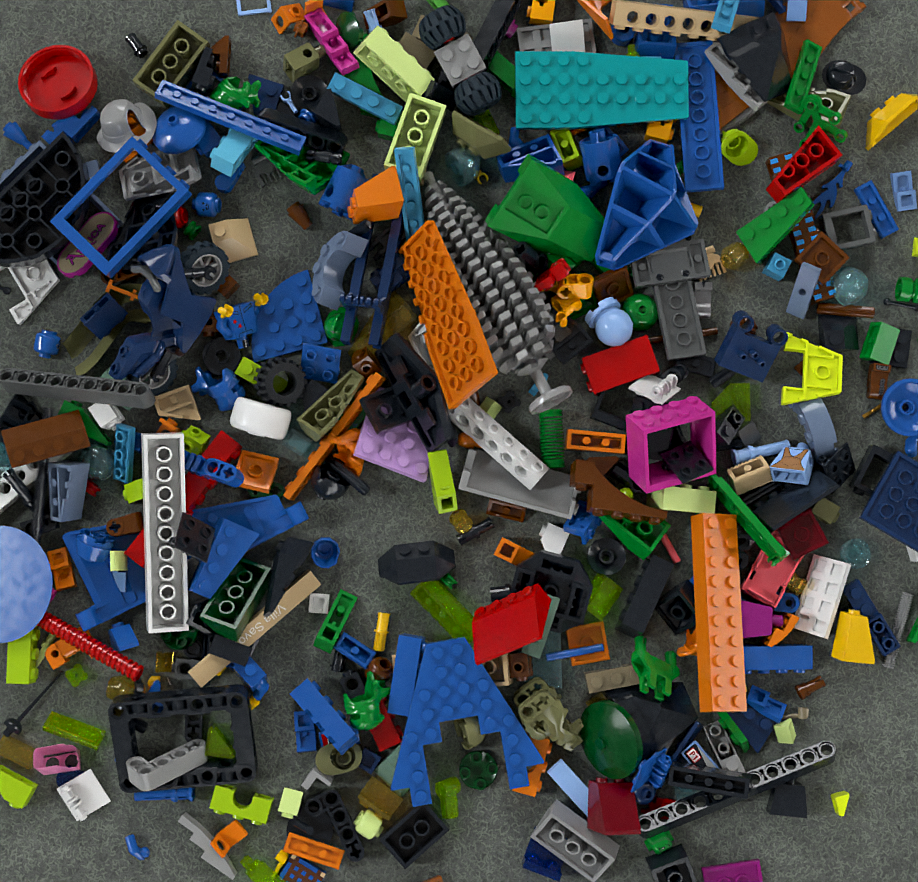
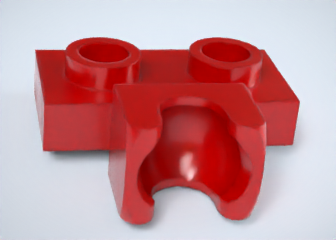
M563 257L551 264L549 269L538 275L534 288H537L539 292L542 290L548 291L555 285V280L559 282L570 274L571 268Z

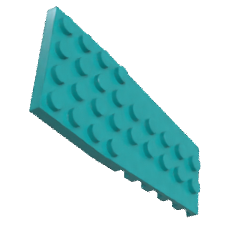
M515 51L516 130L584 129L605 125L608 127L616 126L617 124L631 125L640 122L653 123L654 121L665 120L666 122L675 119L687 120L689 117L688 61L576 51Z

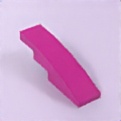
M321 8L304 15V19L309 24L318 42L325 48L326 54L343 76L359 68L358 61L350 53L348 45L339 35L337 27Z

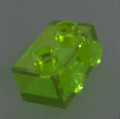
M597 573L592 581L593 589L587 612L602 621L614 602L619 598L623 589L607 576Z

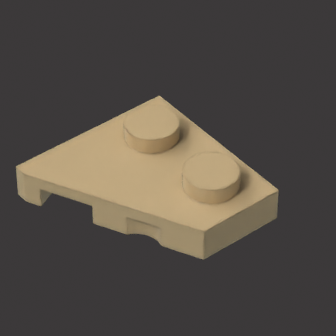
M190 385L155 396L156 401L154 404L159 416L202 420Z

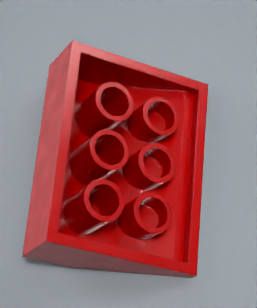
M538 583L533 586H527L517 593H511L501 600H495L485 607H479L474 612L472 633L474 657L477 665L542 639L551 598Z

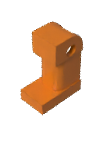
M89 630L83 632L87 633L88 636H92ZM60 639L47 648L45 656L54 670L69 662V657L79 652L80 649H76L75 646H71L70 643L68 644L65 640L62 641Z

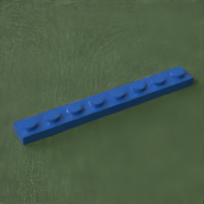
M165 80L161 81L155 92V98L298 156L306 142V137Z

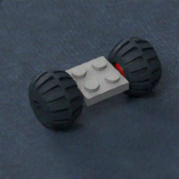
M452 5L441 6L427 14L420 21V38L427 47L436 50L434 54L452 88L458 85L454 92L457 107L467 116H476L500 101L502 97L501 86L494 75L489 72H482L486 70V66L469 34L464 35L466 32V22L463 14Z

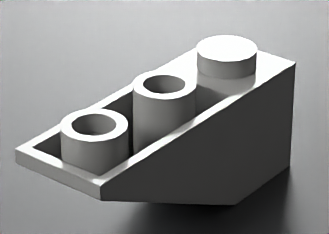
M718 720L703 726L718 766L721 769L746 773L726 730L721 727Z

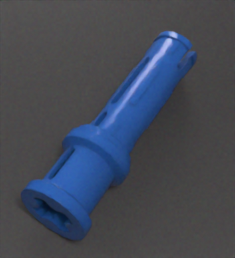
M195 787L134 793L135 801L167 799L178 802V800L194 801Z

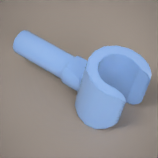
M287 91L289 94L287 99L280 95L282 102L288 104L294 114L298 113L291 100L290 91Z

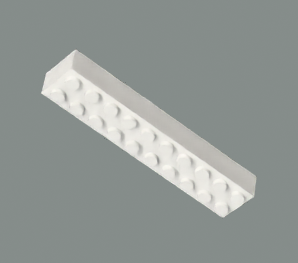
M182 432L141 433L146 627L148 633L189 631V625L186 624L188 620L187 555L177 548H172L169 544L170 538L176 537L182 512L186 513L184 434Z

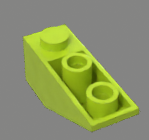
M447 450L428 452L434 505L439 514L458 510L456 492Z

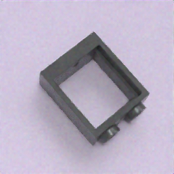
M867 204L822 214L818 218L821 231L843 251L871 245L876 242L877 232L872 226V212L868 209ZM860 213L866 239L838 245L832 219Z

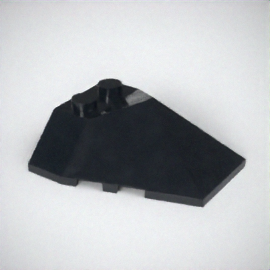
M774 12L745 23L718 38L726 57L736 63L739 67L738 71L741 75L745 74L750 80V86L764 102L788 92L792 74L784 31Z
M170 192L133 200L125 215L126 221L123 227L118 228V236L115 242H111L108 247L106 257L108 261L170 199ZM174 214L121 269L131 271L132 266L143 265L137 261V258L152 249L166 244L177 246L178 230Z
M672 682L671 695H664V700L662 701L655 699L654 689L650 687L647 694L641 692L639 684L604 691L609 701L622 706L635 721L643 745L641 761L651 758L655 752L663 749L699 718L683 682Z

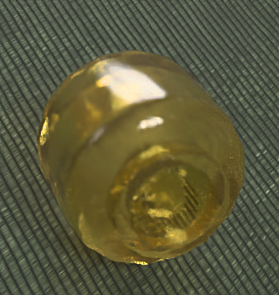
M733 242L721 251L720 261L722 265L731 270L738 269L749 260V251L740 242Z

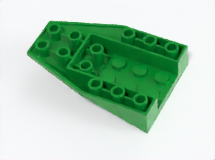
M528 154L517 170L520 175L501 204H495L485 219L488 227L518 242L524 241L535 250L592 262L595 258L605 220L577 183Z

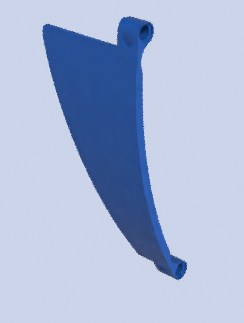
M277 495L195 509L192 515L194 518L212 527H215L218 518H225L258 533L259 536L248 550L309 519L301 501L284 509ZM113 524L114 526L111 530L117 533L121 525ZM106 525L90 528L89 531L99 533V531H103L108 533L106 530ZM80 530L65 533L62 538L95 604L75 614L83 632L146 602L145 568H142L128 557V571H119L127 573L126 592H121L110 570V554L103 562H88L84 560V558L77 554L76 536L79 535ZM139 533L112 537V540H115L113 551H126Z

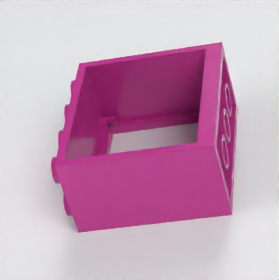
M689 396L684 400L671 401L665 405L653 406L643 411L637 410L632 414L626 415L629 477L646 494L682 484L672 470L662 469L661 464L663 461L649 464L648 433L690 422V440L714 469L696 479L717 474L715 411L697 396Z

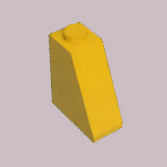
M848 609V612L840 611L831 657L845 662L875 663L868 617L860 615V611Z

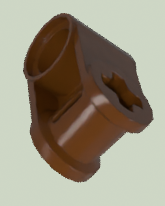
M134 512L109 520L106 525L107 532L113 537L140 533L144 528L142 512ZM114 523H116L118 526L121 525V528L118 529L117 533L111 530V528L114 526Z

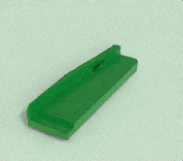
M716 474L709 476L706 485L710 487L711 491H717L716 497L731 514L736 515L738 523L768 556V563L772 561V567L790 555V552L771 535L722 477L719 478Z

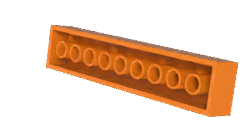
M700 513L691 516L700 712H747L737 517L733 514Z

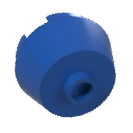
M82 528L79 535L76 536L77 554L88 562L105 561L110 551H113L115 548L113 545L115 540H112L113 536L103 531H99V533L89 532L90 528Z

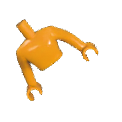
M555 284L548 290L556 294L551 298V304L558 312L555 322L560 321V326L565 327L567 325V317L572 312L579 311L582 308V302L580 299L560 298L557 295L558 287Z

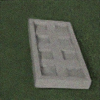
M583 19L585 52L596 53L592 19ZM549 24L517 28L519 51H552Z

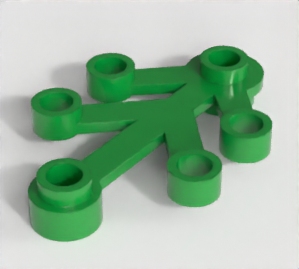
M816 94L806 96L803 100L805 110L793 128L797 133H802L806 129V122L811 115L814 122L806 137L800 141L799 146L801 147L804 144V141L809 138L818 125L826 135L827 131L834 135L837 142H844L848 137L847 131L833 126L842 120L841 113L834 112L822 105L821 97ZM820 113L829 117L830 123L823 120ZM833 116H836L838 120H834ZM838 134H842L844 138H840Z

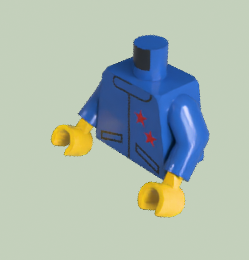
M259 293L254 294L253 299L255 302H242L232 306L225 304L224 308L219 307L217 311L213 312L217 320L216 329L223 335L225 340L236 339L239 349L249 347L247 335L257 331L258 313L262 305L267 304L269 297L264 293H261V295Z

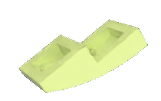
M110 551L111 571H128V556L124 554L125 551Z

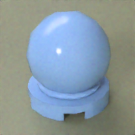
M613 297L605 298L598 303L599 307L593 312L591 310L588 311L585 321L590 328H595L597 337L604 344L613 347L623 345L630 339L633 333V322L624 310H620L621 305L617 299Z

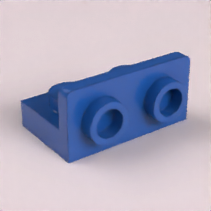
M579 500L576 515H572L571 519H567L563 530L564 532L580 536L582 544L586 545L589 539L593 538L595 529L601 525L602 520L598 516L586 512L587 502Z

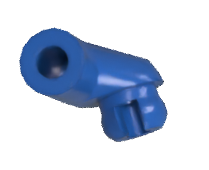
M134 834L125 837L131 855L139 860L149 857V849L147 847L142 849L138 847Z

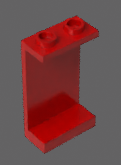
M648 335L583 357V363L580 364L583 375L587 374L589 381L586 382L590 393L593 392L595 396H598L600 392L645 376L660 374Z

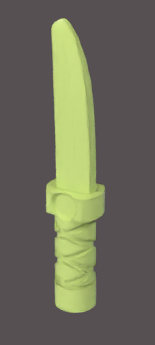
M49 633L46 640L42 642L39 658L36 660V668L44 659L47 648L53 644L56 638L55 635Z

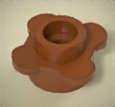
M304 18L300 22L297 21L294 26L295 38L297 36L303 38L308 30L309 24L305 22Z

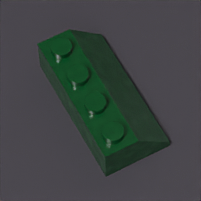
M241 558L211 599H209L200 614V619L218 635L238 642L268 589L271 568Z

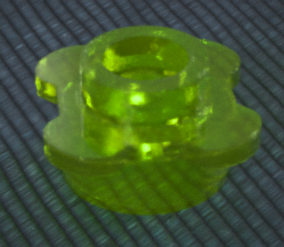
M75 664L74 668L65 672V677L73 687H77L81 681L88 679V674L82 670L81 664Z

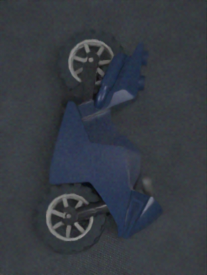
M200 241L195 242V245H189L187 250L181 253V259L179 248L172 244L152 249L137 258V261L143 265L132 266L131 272L135 274L141 273L147 278L141 286L138 300L143 311L149 316L153 330L149 333L132 335L125 339L108 373L113 379L123 380L126 377L127 381L147 383L155 396L160 395L162 391H167V388L173 385V380L177 377L176 370H178L176 359L184 356L189 349H192V344L201 333L216 304L215 298L200 295H204V293L211 294L213 290L217 291L219 286L225 283V278L229 275L228 268H230V263L227 261L229 258L214 243H209L208 241H203V243ZM213 257L214 262L209 263L211 258Z

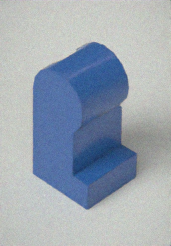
M244 163L240 164L231 177L224 173L216 177L215 185L221 193L226 194L233 190L245 169Z

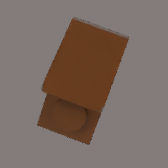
M225 35L211 47L215 59H220L217 60L216 70L220 73L221 78L229 77L232 41L228 35Z

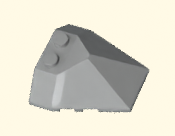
M155 144L148 145L147 151L150 154L155 152L162 159L160 163L165 168L167 165L170 166L177 173L174 177L178 181L183 179L190 185L202 178L194 147L183 153L167 154L160 151ZM136 155L119 170L123 195L126 201L177 191L142 156L138 157Z

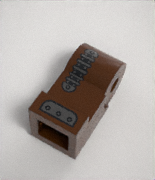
M869 364L866 392L868 399L882 400L887 390L891 365Z

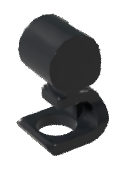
M737 533L738 538H746L744 544L738 545L739 569H744L749 561V556L745 553V550L751 549L754 540L750 535Z

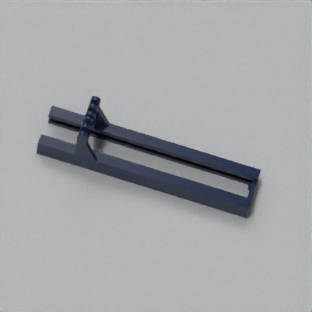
M402 209L399 218L392 219L378 296L375 300L372 297H367V299L364 296L360 297L375 222H372V229L361 236L369 241L362 257L356 258L350 292L347 295L341 293L339 298L346 310L340 341L344 345H351L359 306L374 308L375 312L368 344L373 345L372 348L381 349L399 255L398 250L400 249L404 229Z

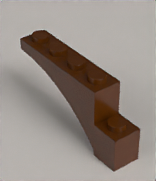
M576 459L571 464L569 487H575L578 491H586L588 489L586 512H590L594 516L610 515L613 519L630 518L632 522H641L643 520L648 521L651 525H659L667 519V511L641 504L615 488L595 467V462Z

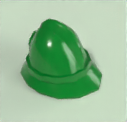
M344 307L331 311L324 322L327 340L334 347L344 346L340 341L346 312ZM357 316L355 320L352 340L358 331L359 321L357 319Z

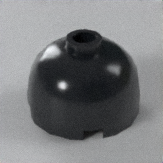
M318 464L311 477L312 488L316 492V496L322 500H336L342 497L350 486L347 481L326 464H323L321 467Z

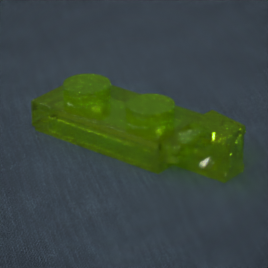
M247 855L240 861L247 869L245 873L253 882H285L263 860L255 859L254 861Z

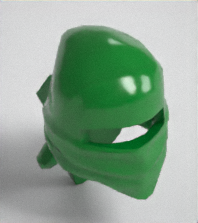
M237 76L227 77L218 84L217 88H214L209 98L235 109L242 108L243 106L250 108V104H254L257 108L260 105L258 91L261 87V82L257 80L252 85L248 81L243 82V87L238 88L241 79Z
M371 671L367 672L365 694L350 699L346 693L343 694L346 713L350 715L351 726L357 730H371L385 719L384 715L380 712L379 703L382 698L390 694L391 688L383 689L385 680H375L374 674Z

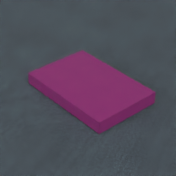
M759 859L701 867L703 882H763Z

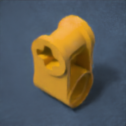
M587 273L569 274L559 282L556 280L558 287L557 295L562 299H588L592 296L594 278Z

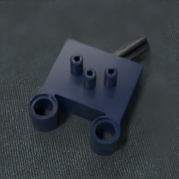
M740 310L734 313L732 324L714 358L717 364L724 367V369L709 379L711 385L717 388L736 373L763 383L781 346L788 340L787 332L778 324H772L766 329V340L749 333L754 327V320L747 312ZM747 318L746 322L740 325V321ZM780 332L777 338H773L775 333Z

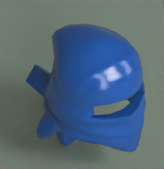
M200 367L195 368L197 381L191 386L192 393L199 391L200 396L209 394L217 403L219 411L233 410L236 399L238 397L245 398L246 391L239 384L240 380L233 371L227 368L223 369V378L217 380L212 378L210 371L206 370L203 372Z

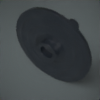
M304 807L299 810L298 817L293 816V819H289L286 830L287 837L289 832L329 845L333 836V824L326 812L317 816H310L306 813ZM309 807L311 810L318 809L317 807Z

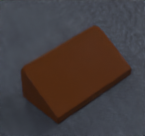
M489 498L486 514L523 522L527 507Z

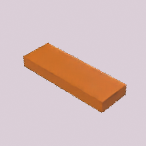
M291 832L288 834L283 849L286 853L339 870L345 850Z

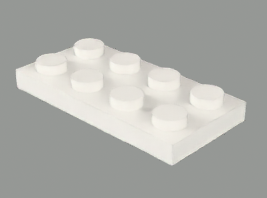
M816 554L813 555L799 600L800 606L795 613L799 620L794 629L825 639L829 638L851 567L850 564Z

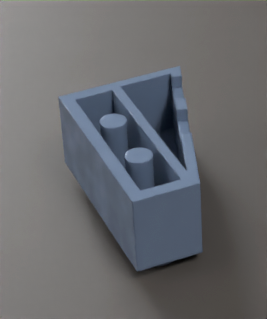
M71 460L48 462L50 520L65 522L82 518L90 463Z

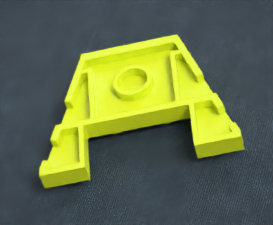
M787 332L788 340L784 344L783 351L803 353L802 388L783 386L781 405L840 394L842 392L843 355L822 346H815L809 343L808 340L799 339L792 336V333Z

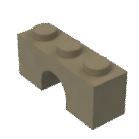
M632 663L623 664L620 667L583 672L589 694L639 684V677Z

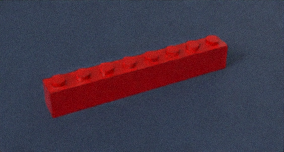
M221 430L201 456L205 459L215 458L230 464L233 459L236 460L240 456L242 446ZM188 472L185 475L187 514L193 515V509L203 503L206 498L205 494L208 490H212L218 481L208 480L203 476H197L195 473ZM144 528L124 552L142 568H145Z

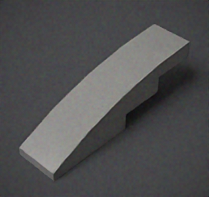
M718 41L705 50L704 53L716 71L749 107L756 112L767 103L750 86V80L745 74L741 75L736 63L726 57Z
M185 812L178 822L193 832L189 840L205 850L201 858L233 880L238 872L229 856L226 854L224 858H221L210 845L214 837L201 823ZM217 841L218 847H219L221 850H223V848L221 847V845H220V844L218 843V841Z

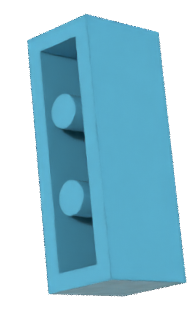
M230 128L228 135L221 138L218 148H213L210 154V158H212L210 167L231 177L253 149L258 139Z

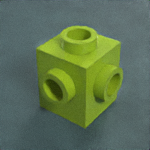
M192 425L186 431H182L184 434V450L190 454L192 452L197 456L202 455L208 448L211 435Z

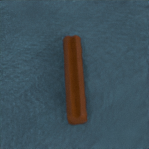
M818 303L817 313L874 318L875 308Z

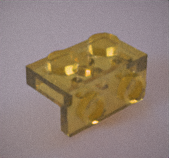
M373 775L358 794L361 805L365 808L371 807L378 818L388 821L404 799L396 792L391 791L388 786Z

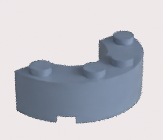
M342 231L334 235L327 244L322 246L318 262L313 266L312 296H314L318 304L338 310L341 303L339 299L340 294H345L342 286L344 273L353 259L362 257L369 240L350 232Z
M818 398L788 404L789 408L796 412L799 423L805 428L804 436L809 450H811L814 461L813 465L817 464L818 457L821 455L831 458L838 451L837 447L834 448L837 438L832 420L823 400Z

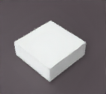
M311 593L309 612L328 614L330 594Z

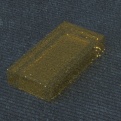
M3 735L0 740V756L27 769L32 768L35 748L11 736L6 737Z

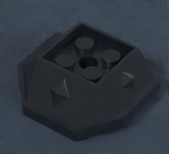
M540 550L517 565L510 594L517 593L527 586H533L538 583L546 594L560 598L550 631L561 633L583 624L593 584L580 560ZM552 587L556 592L550 593L546 589Z

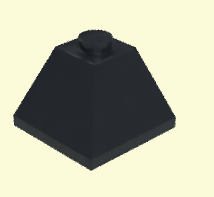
M817 315L820 346L834 352L859 350L856 317Z
M688 579L669 590L658 600L655 606L657 613L675 635L696 625L694 586Z

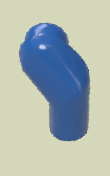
M516 127L510 129L509 145L512 148L524 144L519 138L520 130H516Z
M918 435L909 436L905 440L904 450L910 458L918 454Z

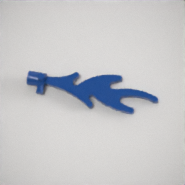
M846 160L844 165L840 163L838 167L842 171L832 181L821 187L822 189L827 188V190L813 201L814 204L820 203L815 219L823 211L826 201L830 202L829 208L833 207L837 197L836 183L839 184L840 188L843 187V177L853 165L851 161Z

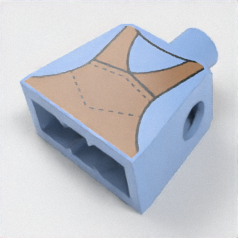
M802 442L798 443L797 447H784L770 465L773 481L808 485L814 464L811 450H809L807 444Z

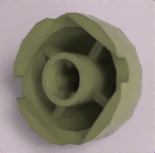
M478 715L453 720L456 734L458 737L461 736L464 741L461 744L465 749L474 748L484 740L486 734L481 735Z

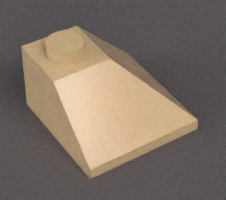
M248 218L227 219L208 225L213 243L225 252L229 258L227 260L229 263L258 255Z

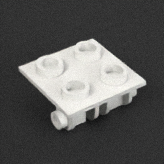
M651 374L638 379L628 388L636 394L645 396L654 403L661 405L681 390V388L676 386L678 378L674 374H669L663 380Z
M91 769L57 788L76 821L85 820L87 815L111 802Z

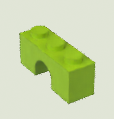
M227 784L215 786L209 807L214 809V813L220 815L228 813L238 820L246 818L256 825L267 823L274 797L255 793L249 805H241L235 798L237 787Z

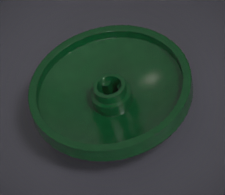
M601 700L589 705L582 713L581 721L584 727L580 731L583 739L581 745L586 757L597 771L608 778L623 779L632 775L638 769L643 755L642 739L635 721L622 706L613 701Z

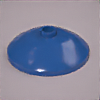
M176 106L171 107L158 117L157 127L152 137L153 143L160 151L167 154L186 152L197 145L204 136L207 126L206 118Z
M902 379L893 383L886 390L882 398L881 413L883 420L892 431L899 435H918V379ZM903 404L907 406L905 411L902 409Z

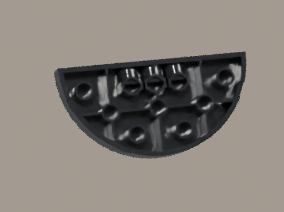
M61 132L0 192V266L24 267L42 262L60 252L70 242L50 221L90 180L80 151L64 132ZM90 196L66 220L77 231L80 230L86 218Z

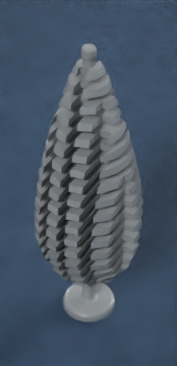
M431 171L425 172L423 180L428 185L425 188V197L428 198L425 204L427 211H431L428 213V220L435 221L473 309L476 311L496 368H499V371L506 375L512 371L514 374L518 373L517 376L530 375L541 394L529 406L532 415L553 408L566 400L573 391L568 385L551 389L541 371V368L548 360V358L541 359V357L548 353L550 354L554 346V341L551 339L554 337L555 327L551 325L554 319L553 315H549L551 311L550 303H544L546 299L544 292L539 294L537 288H534L533 275L530 271H526L524 263L515 257L514 251L505 240L501 239L500 234L488 227L486 221H484V218L479 213L473 217L472 215L475 214V210L471 206L466 208V201L462 197L456 196L457 193L452 188H446L447 185L442 181L436 182Z

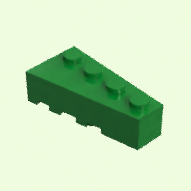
M800 187L736 231L756 264L761 265L765 258L773 252L777 245L815 204L805 189Z

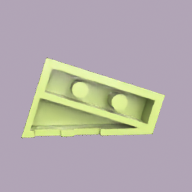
M681 484V487L672 486L647 493L646 506L667 511L699 514L715 513L717 491H709L710 487L698 486V489H692V485Z

